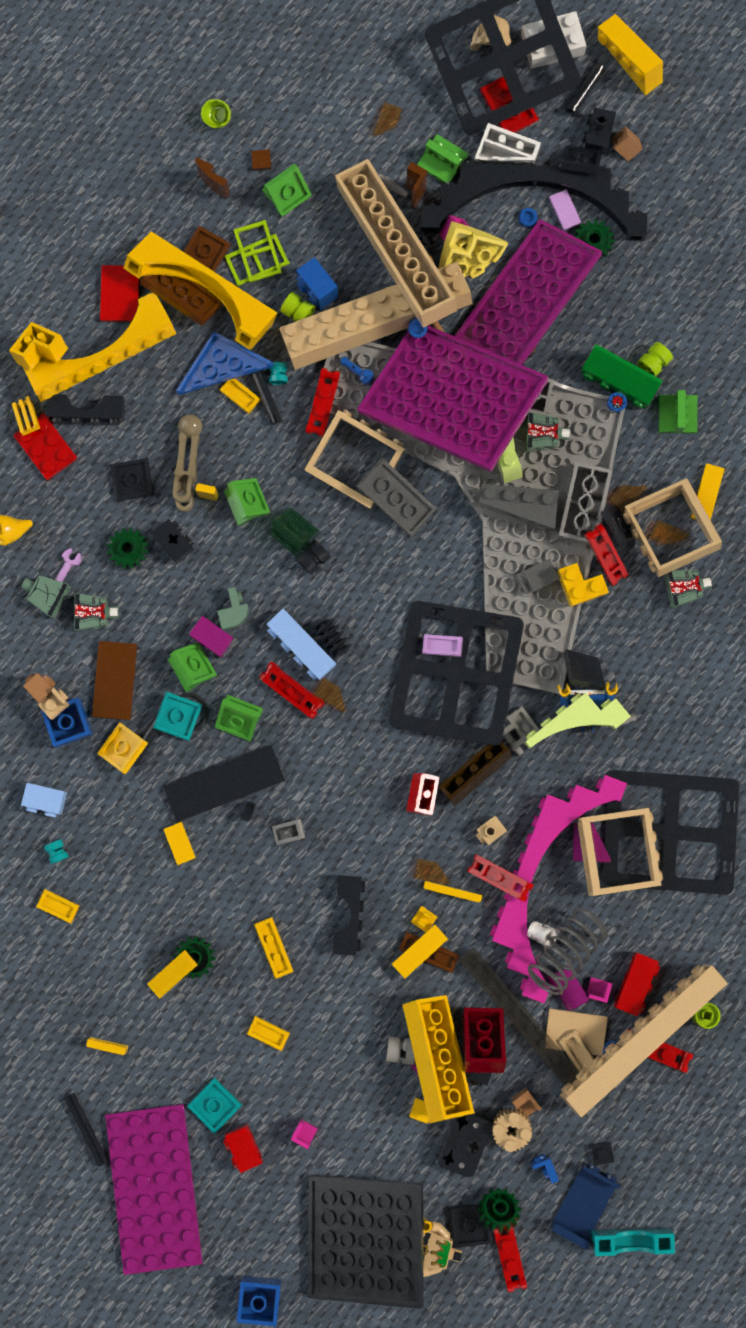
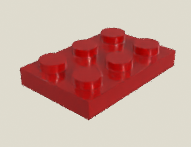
M43 413L37 417L40 429L24 436L19 430L13 436L48 481L78 458Z

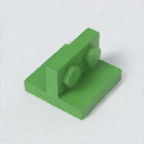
M437 134L433 141L429 139L427 142L425 153L417 165L445 184L453 180L460 169L461 163H464L469 153Z
M295 164L264 185L265 188L262 189L264 195L273 202L277 212L282 217L312 196L298 166Z
M678 390L675 395H659L658 433L696 434L697 395H686V390Z
M256 478L231 481L227 484L228 489L224 490L237 525H243L255 517L265 516L270 513Z
M199 642L175 650L170 654L171 657L168 661L186 692L193 690L202 682L217 676Z
M227 695L226 699L224 698L221 703L215 728L251 741L263 708Z

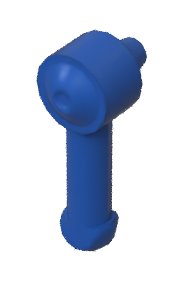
M344 356L340 359V364L357 374L363 385L368 386L374 382V374L371 370H362L351 362L348 357Z

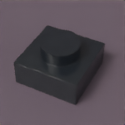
M610 1141L591 1145L595 1166L614 1162Z

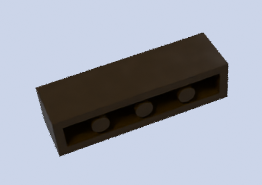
M503 742L497 746H484L438 786L440 791L455 807L512 757L510 749Z

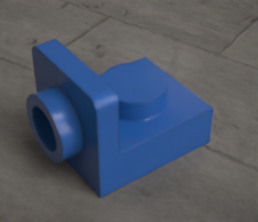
M541 1154L533 1158L534 1161L531 1162L533 1169L545 1165L542 1171L546 1180L550 1178L552 1184L559 1181L549 1155Z

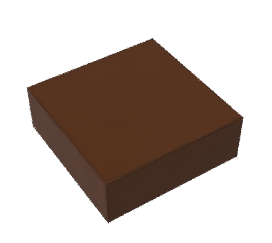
M270 149L251 151L253 171L271 170Z

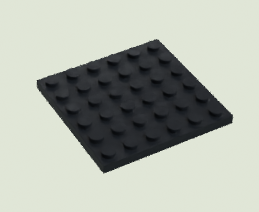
M317 1175L308 1176V1298L422 1309L424 1307L423 1183Z

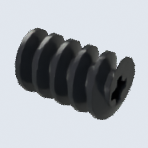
M335 618L326 619L313 627V630L319 629L316 633L317 636L323 635L320 641L322 643L327 642L324 646L325 649L332 648L329 651V655H335L333 661L345 655L352 646V644H344L348 638H341V635L344 633L343 631H336L339 624L332 625Z

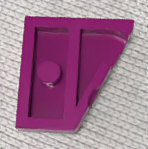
M573 822V861L583 862L578 824ZM590 823L596 862H611V858L594 823Z

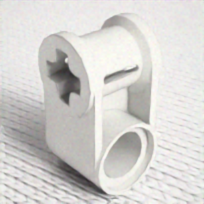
M536 921L531 923L527 932L529 938L545 946H553L551 937L558 936L559 930Z

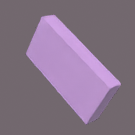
M567 189L549 196L551 205L564 232L581 224Z
M424 634L422 654L461 657L463 638Z

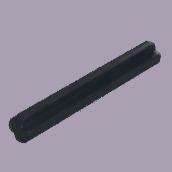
M74 1093L67 1095L65 1101L99 1167L105 1165L108 1159Z

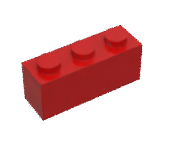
M634 952L614 1007L637 1017L639 1013H643L646 1005L644 999L646 994L649 995L653 987L651 981L653 976H657L660 969L659 961Z

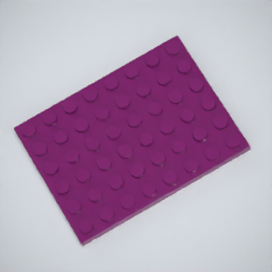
M427 326V332L421 338L411 336L408 330L357 410L358 413L492 472L548 382V376L431 326Z

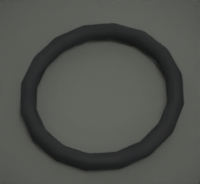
M195 693L180 694L179 696L183 698L194 697L198 699L203 705L204 718L202 719L200 724L194 727L193 731H196L199 728H201L207 720V704L202 697L198 696Z

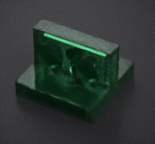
M290 507L273 519L270 524L272 528L268 534L296 556L304 550L310 540L316 537L319 530Z

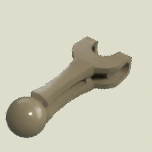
M193 414L183 416L178 423L180 433L178 458L174 472L173 497L177 509L181 512H189L194 506L195 482L197 480V452L202 422ZM187 438L191 439L188 471H184L185 448ZM189 501V504L187 506H182L180 504Z

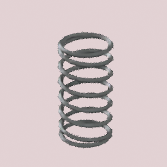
M575 908L572 913L574 918H566V924L569 928L559 927L561 937H551L553 946H544L546 956H536V961L539 965L530 964L528 966V973L532 980L550 994H563V990L567 989L568 986L567 981L575 979V971L582 970L583 962L590 959V953L597 951V943H602L608 936L604 923L586 909ZM576 912H582L592 919L600 929L602 936L593 933L585 924L579 921L576 917ZM569 921L576 922L592 939L577 932ZM562 930H566L574 935L583 944L584 948L572 943L563 934ZM554 939L566 944L575 953L577 958L563 951ZM585 941L594 943V948L589 950ZM547 949H551L559 954L569 967L554 959ZM577 950L587 953L586 958L581 959ZM539 958H542L548 961L551 965H553L561 974V976L553 973L548 968H546L541 963ZM569 959L579 962V967L574 968ZM532 968L540 969L548 974L559 987L550 985L535 974ZM561 968L572 971V976L566 978ZM558 979L565 982L563 987ZM548 988H551V989H554V990H560V991H559V992H555V991L550 990V989H548Z

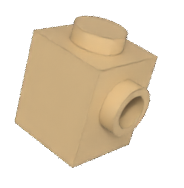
M493 816L476 829L478 832L476 837L482 844L486 842L489 845L507 832V830L498 818Z

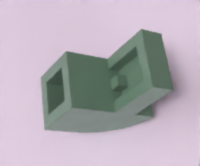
M236 587L228 588L232 607L217 611L223 631L240 627L246 621L249 614L248 604L240 605L243 602L241 591L237 592Z

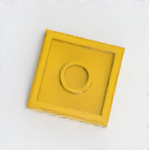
M119 722L97 754L126 775L148 742Z

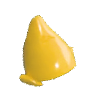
M0 515V545L6 546L19 539L32 527V521Z

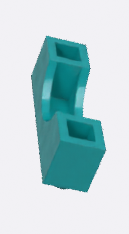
M670 1228L591 1230L592 1251L595 1256H616L619 1253L630 1251L649 1252L655 1255L675 1254L674 1232Z

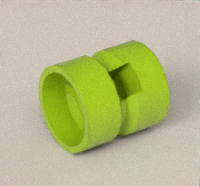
M293 291L285 299L280 312L289 318L293 316V321L296 322L312 316L316 306L309 301L303 302V297Z
M655 342L648 349V353H645L637 363L641 369L656 377L662 371V366L666 367L671 362L673 355L663 344Z
M707 1002L691 1018L697 1025L710 1029L719 1023L721 1014L714 1004Z

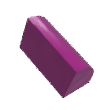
M204 616L199 619L189 633L190 637L220 658L226 653L234 639Z
M561 968L566 978L572 976V971ZM558 971L554 972L555 974L561 976V974ZM550 976L547 977L553 986L559 987ZM576 977L571 981H567V989L563 990V994L558 995L567 1011L589 1001ZM558 979L563 987L565 982Z

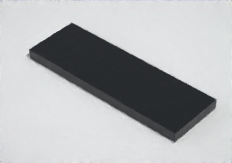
M270 745L163 787L175 820L180 822L284 782L285 779L273 747Z

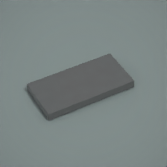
M381 458L356 485L410 537L415 534L437 509L384 458Z

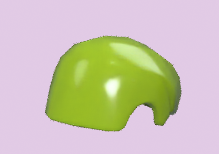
M208 100L201 108V117L203 122L209 127L223 128L231 119V110L229 105L223 100Z

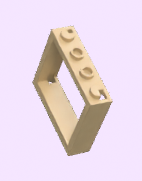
M338 410L304 470L372 509L375 503L370 498L365 497L314 467L341 419L395 449L396 453L389 463L394 469L406 449L402 447L403 443L394 438L392 441L387 439V434L378 428L376 432L370 429L371 424L362 419L360 422L353 419L354 414L344 410L341 412Z
M687 478L625 506L623 518L627 525H631L633 529L631 533L634 539L639 540L643 556L648 557L650 561L648 565L653 573L656 572L658 577L721 549L722 541ZM682 494L709 544L660 566L634 515Z
M649 808L577 818L589 896L661 886L663 877L661 870L658 868L660 858L658 851L655 849L656 833L652 830L653 814L649 811ZM641 815L651 881L600 888L590 822Z

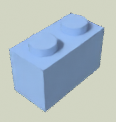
M26 783L21 806H25L26 811L37 813L38 810L45 811L44 815L56 817V814L62 815L67 792Z

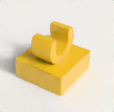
M421 906L411 920V923L427 932L437 919V916Z

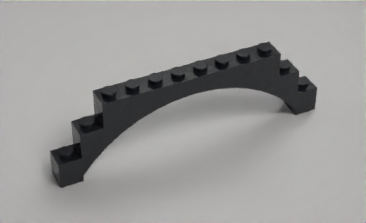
M466 161L461 163L460 185L454 182L441 184L440 206L434 203L422 205L421 233L424 231L425 233L439 234L440 228L445 223L448 215H454L465 205L486 194L513 187L537 186L560 191L567 189L568 193L588 201L608 215L626 235V240H645L647 236V213H642V211H632L629 213V191H625L622 188L610 190L611 168H606L605 166H599L598 174L560 169L561 164L558 166H550L549 164L537 166L530 163L513 165L510 162L502 164L484 162L482 164Z

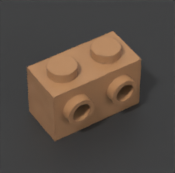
M33 673L27 677L23 687L38 703H41L52 693L51 689L55 688L54 685L56 683L46 674Z

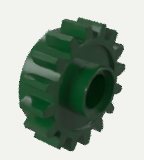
M597 219L592 224L587 220L586 226L581 223L580 229H576L574 233L576 236L574 237L601 250V256L606 258L608 252L612 251L613 247L611 245L615 242L614 239H611L614 233L608 232L610 226L604 227V221L597 224ZM595 238L598 243H591L589 239Z
M122 528V533L120 534L115 531V538L109 537L112 543L106 545L111 548V550L107 551V554L112 555L110 561H116V567L122 565V568L126 570L127 566H129L133 570L134 565L141 566V560L146 561L144 554H149V551L145 548L149 544L143 542L146 538L144 535L140 536V531L137 530L133 533V529L129 528L128 532H126ZM128 544L132 545L131 552H123L124 546Z
M189 936L187 937V943L182 940L180 941L182 947L175 948L178 954H174V958L184 950L189 955L192 952L199 954L200 959L196 963L197 966L185 977L191 975V979H195V976L198 975L199 978H202V972L208 975L210 973L208 967L214 968L211 961L216 960V957L212 956L216 950H210L209 947L212 943L205 944L206 938L199 941L198 936H195L194 940Z
M497 1188L494 1192L490 1189L488 1195L483 1194V1200H480L478 1204L480 1208H478L477 1214H482L479 1221L486 1222L485 1228L491 1226V1232L498 1229L499 1234H502L504 1228L509 1232L511 1226L513 1228L516 1227V1221L520 1220L521 1216L519 1213L522 1208L517 1206L520 1201L515 1200L514 1193L510 1194L507 1189L501 1191L500 1188ZM495 1208H501L504 1213L497 1212Z

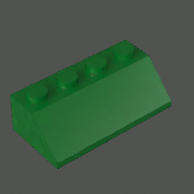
M595 344L580 372L586 380L591 382L594 380L600 383L599 386L604 390L622 393L639 409H647L663 381Z

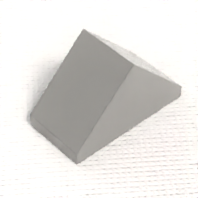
M301 819L272 826L276 845L306 838Z

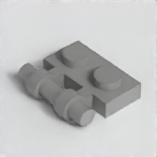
M523 706L507 717L510 725L505 726L503 735L510 745V750L514 751L517 756L524 753L520 745L528 740L526 736L534 729L536 732L539 731ZM513 729L520 736V739L517 741L510 733Z

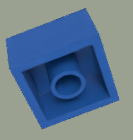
M315 257L296 270L298 288L302 293L306 292L310 297L308 298L309 302L318 307L320 311L338 298V286Z
M77 697L67 701L69 706L53 720L41 710L53 747L59 748L93 736L82 699Z
M242 1276L236 1323L276 1327L281 1279Z

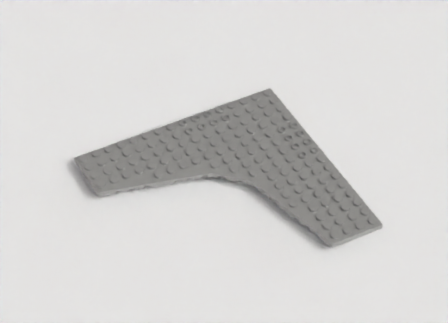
M369 342L326 358L324 368L331 372H341L331 416L335 417L338 410L341 412L347 410L354 414L353 419L360 422L362 419L371 424L369 428L375 432L377 428L385 432L387 439L392 441L395 438L402 442V447L406 449L405 453L455 478L482 521L484 611L519 617L524 623L513 684L560 695L557 686L560 685L561 690H563L567 672L563 653L566 649L572 650L582 604L570 608L560 580L526 595L516 574L550 559L556 572L561 568L577 563L583 580H587L594 552L584 534L588 531L592 532L595 526L601 524L602 521L601 512L604 511L625 408L618 413L612 412L607 407L609 396L569 387L548 378V382L529 412L559 418V428H570L569 440L558 439L556 449L526 452V416L513 436L515 451L522 467V478L504 483L498 464L495 465L492 472H489L358 413L357 408L397 348ZM344 356L348 357L351 362L362 370H371L374 374V382L368 386L363 385L357 374L340 364V359ZM326 378L325 383L331 385L332 380ZM341 419V421H343V422H345V423H347V424L353 426L352 424H350V423L346 422L345 420ZM482 483L559 491L554 532L481 507ZM524 573L521 574L520 577L527 591H532ZM491 618L490 624L501 626V619ZM485 627L486 671L497 673L501 671L508 631Z

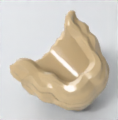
M494 15L505 45L510 46L511 38L508 22L506 19ZM482 23L473 33L470 49L473 51L480 49L481 44L490 45Z

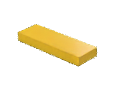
M706 463L697 497L711 520L725 468ZM692 513L691 518L696 520L695 516Z
M428 881L424 882L423 887L427 890L478 903L482 899L480 894Z
M271 917L254 924L275 979L294 972L273 918Z
M434 924L399 956L392 965L406 978L446 942L448 938Z
M184 950L147 985L160 999L193 970L197 964Z

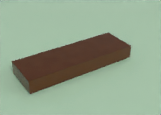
M406 932L399 950L405 952L420 937ZM440 946L425 962L453 973L460 955Z

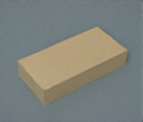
M576 1029L559 1040L578 1072L583 1069L587 1070L592 1066L590 1063L595 1058ZM566 1043L569 1045V1047H570L574 1052H571V1051H570V1049L568 1048V1046L566 1045Z

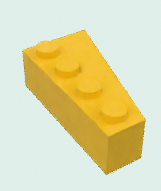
M616 14L598 26L597 37L599 42L606 46L644 95H647L663 83V61Z

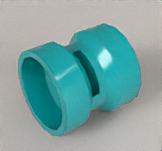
M272 362L274 365L269 368L271 372L269 384H287V363Z
M62 839L44 846L45 851L50 856L49 861L51 865L69 857L68 853L63 849Z

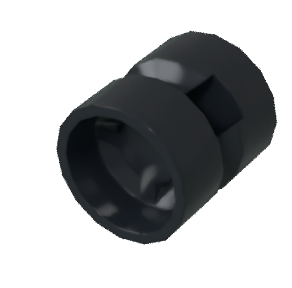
M314 539L307 545V550H302L295 558L312 575L319 569V564H324L331 556Z

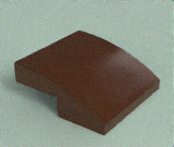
M196 157L195 163L201 179L211 190L227 199L230 194L227 179L215 174L214 165Z

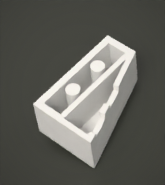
M488 123L474 162L482 164L484 162H493L494 164L510 162L513 165H520L522 163L534 165L541 142Z

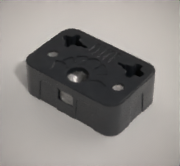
M474 1113L466 1115L465 1120L467 1122H462L460 1127L457 1118L451 1119L437 1156L440 1167L465 1177L475 1175L492 1128L488 1118ZM476 1142L478 1148L471 1150L469 1144ZM451 1151L453 1160L449 1159L448 1162H445L444 1156H448Z

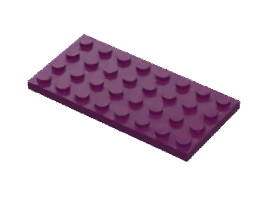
M540 219L454 337L522 365L602 255L601 250Z
M184 1104L106 1114L124 1275L203 1264Z

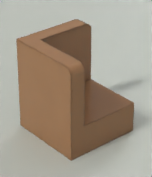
M626 126L611 138L614 149L627 161H630L643 149L640 139Z
M527 1087L511 1098L514 1106L518 1110L525 1112V1115L529 1116L535 1110H542Z

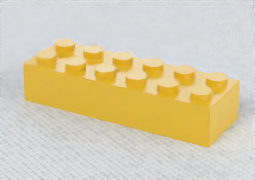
M447 995L419 999L403 1004L429 1124L473 1114L474 1109Z

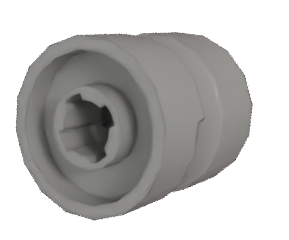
M389 1036L386 1062L397 1063L401 1060L403 1064L414 1065L415 1058L410 1038L401 1040L400 1037Z

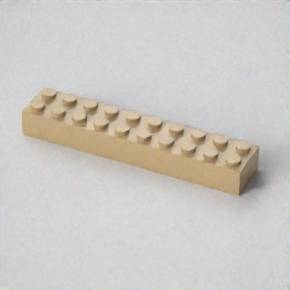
M369 159L335 175L339 192L422 327L424 328L456 312L457 303L454 294Z
M458 262L439 268L438 271L456 298L457 309L471 305V291ZM396 284L285 325L279 329L293 367L296 370L408 328L409 322L417 317Z
M699 964L691 970L692 975L687 979L686 977L681 979L677 983L678 987L673 992L671 990L662 997L664 1000L659 1005L656 1003L648 1010L649 1014L644 1018L640 1017L637 1019L631 1031H624L619 1036L620 1040L616 1044L611 1043L605 1049L606 1053L602 1057L597 1056L590 1063L591 1067L580 1071L576 1075L577 1079L572 1084L569 1082L561 1089L562 1093L559 1096L575 1114L582 1118L728 984L712 965L703 964L701 966Z

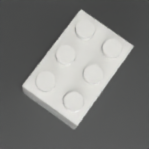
M577 12L557 16L572 57L584 55L586 42ZM542 20L522 25V40L544 31L545 27ZM547 45L527 55L531 69L558 62L551 45Z

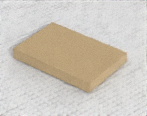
M549 1008L544 1048L565 1051L559 1040L576 1029L591 1054L603 1056L607 1016ZM566 1043V1045L568 1046V1048L570 1049V1051H571V1052H574V1051L569 1047V1045Z

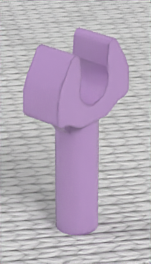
M70 548L64 551L62 557L65 563L55 580L62 582L72 566L80 565V553L77 554L74 560H70L69 556L73 550Z

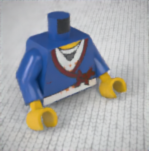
M609 682L606 683V693L605 689L603 691L595 689L571 690L568 683H566L567 687L564 690H561L560 685L557 686L560 693L561 707L563 705L566 707L571 705V699L578 693L581 695L587 693L601 710L600 705L608 699L614 700V696L618 691L617 683H615L614 688H609ZM582 726V733L594 732L593 726Z

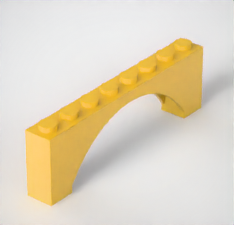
M152 231L127 255L124 269L137 278L147 275L175 276L195 282L213 293L224 304L233 319L236 329L235 341L249 350L257 344L274 323L277 315L276 311Z
M152 292L138 299L139 306L127 330L113 344L102 351L78 359H60L58 363L42 356L32 371L23 367L39 400L42 402L49 399L53 395L67 390L177 334L157 295Z

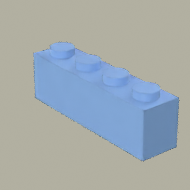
M284 609L267 623L269 627L267 632L274 639L278 637L282 641L280 645L286 652L290 650L295 655L293 659L300 666L304 664L309 669L307 673L313 680L317 678L321 681L336 666V663Z

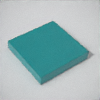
M166 691L152 728L189 741L202 704Z
M215 1077L187 1105L214 1134L242 1106Z

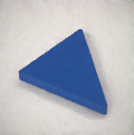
M214 331L175 392L182 395L273 367L274 364Z

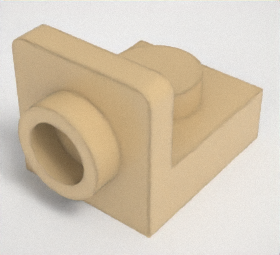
M55 688L51 689L52 693L38 704L51 720L69 706V703L66 701L68 699L67 695L61 689L57 691Z

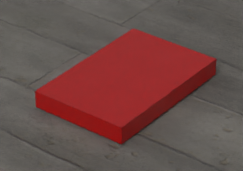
M504 77L480 88V92L491 111L512 102V97ZM531 108L498 124L500 128L516 133L538 122L539 118L534 109Z
M102 265L101 322H132L139 306L140 278L125 270L124 266Z

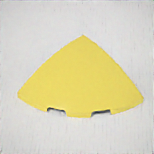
M452 221L444 242L439 268L458 262L464 277L471 276L473 279L484 273L485 268L492 262L496 263L505 251L508 242L481 230Z

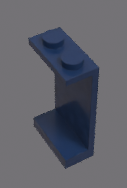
M583 1163L550 1225L552 1231L586 1250L590 1245L591 1230H594L615 1188H620L615 1176L610 1173L606 1175L600 1173V1168L592 1163H589V1165Z

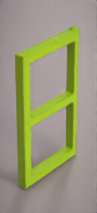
M266 220L234 229L250 283L282 274ZM264 226L269 246L244 253L239 233ZM271 250L277 270L252 277L246 257Z
M271 235V239L275 240L284 262L280 263L282 268L290 264L283 251L277 235ZM264 238L244 247V252L254 250L255 247L268 242V239ZM240 249L225 255L237 286L249 282V278L239 280L230 258L241 254ZM257 254L253 255L260 272L252 275V277L277 270L276 265L263 270Z

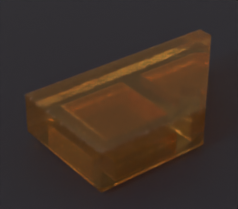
M384 102L373 136H378L395 128L402 108Z
M623 485L609 501L623 513L625 506L633 503L647 487L645 485Z
M657 520L649 538L667 546L688 538L690 534Z
M323 678L314 695L340 711L345 712L340 687Z
M417 859L414 878L450 884V881L437 862Z

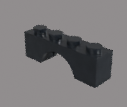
M55 394L47 399L46 417L55 424H62L63 421H70L72 424H82V421H89L93 425H99L101 422L119 425L120 422H125V398L123 396L104 395L96 407L82 410L74 407L66 394Z
M338 875L337 895L345 899L349 904L351 919L343 930L334 933L332 954L356 956V951H360L361 940L357 939V934L362 932V920H359V912H363L364 901L360 900V895L365 893V881H362L360 876Z

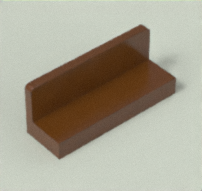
M410 162L407 167L406 188L412 191L411 208L415 210L426 192L428 171Z

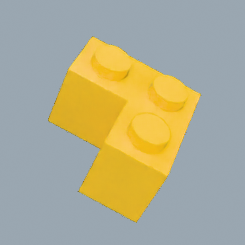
M31 322L9 351L18 365L32 371L42 356L58 363L68 350V347L60 334Z
M577 563L557 571L570 608L609 593L602 574L584 581Z

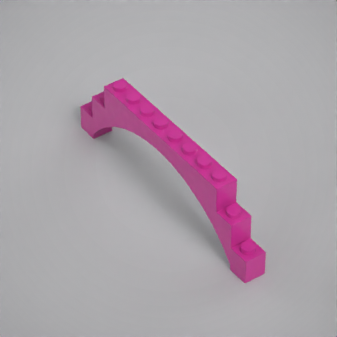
M604 775L603 779L599 778L595 788L598 789V792L575 785L568 792L567 798L570 799L569 802L548 794L546 798L542 797L538 806L541 809L539 816L535 815L531 825L534 827L532 834L528 833L524 843L527 845L526 851H521L518 863H521L518 871L514 870L513 874L532 883L534 873L542 856L559 833L585 812L613 800L620 802L627 783ZM518 884L516 891L520 892L522 885ZM505 893L504 899L507 901L505 906H500L497 917L500 918L498 925L494 924L490 935L493 936L492 941L513 949L512 952L508 951L505 962L508 963L507 968L528 976L527 979L523 978L520 989L523 990L522 995L545 1003L548 992L540 988L528 973V966L536 964L529 937L527 936L528 898L526 902H523ZM533 967L532 970L535 974L544 980L539 969Z

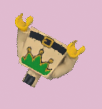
M423 1217L424 1277L440 1273L442 1269H447L449 1260L460 1262L462 1250L452 1248V1237H450V1233L441 1223L428 1221Z

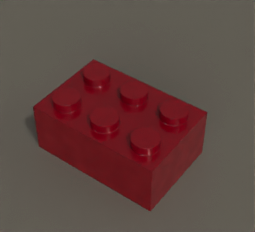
M464 1008L462 1017L464 1072L504 1073L506 1048L503 1008Z

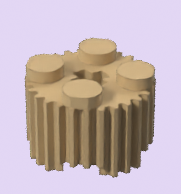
M503 1108V1111L500 1110V1113H497L496 1117H494L492 1133L496 1144L499 1143V1147L502 1146V1149L508 1152L517 1151V1149L521 1150V1147L524 1148V1145H528L527 1141L530 1142L532 1137V1127L528 1115H525V1112L521 1110L518 1111L517 1108L515 1110L513 1108L511 1110L509 1108ZM508 1127H516L515 1132H508Z

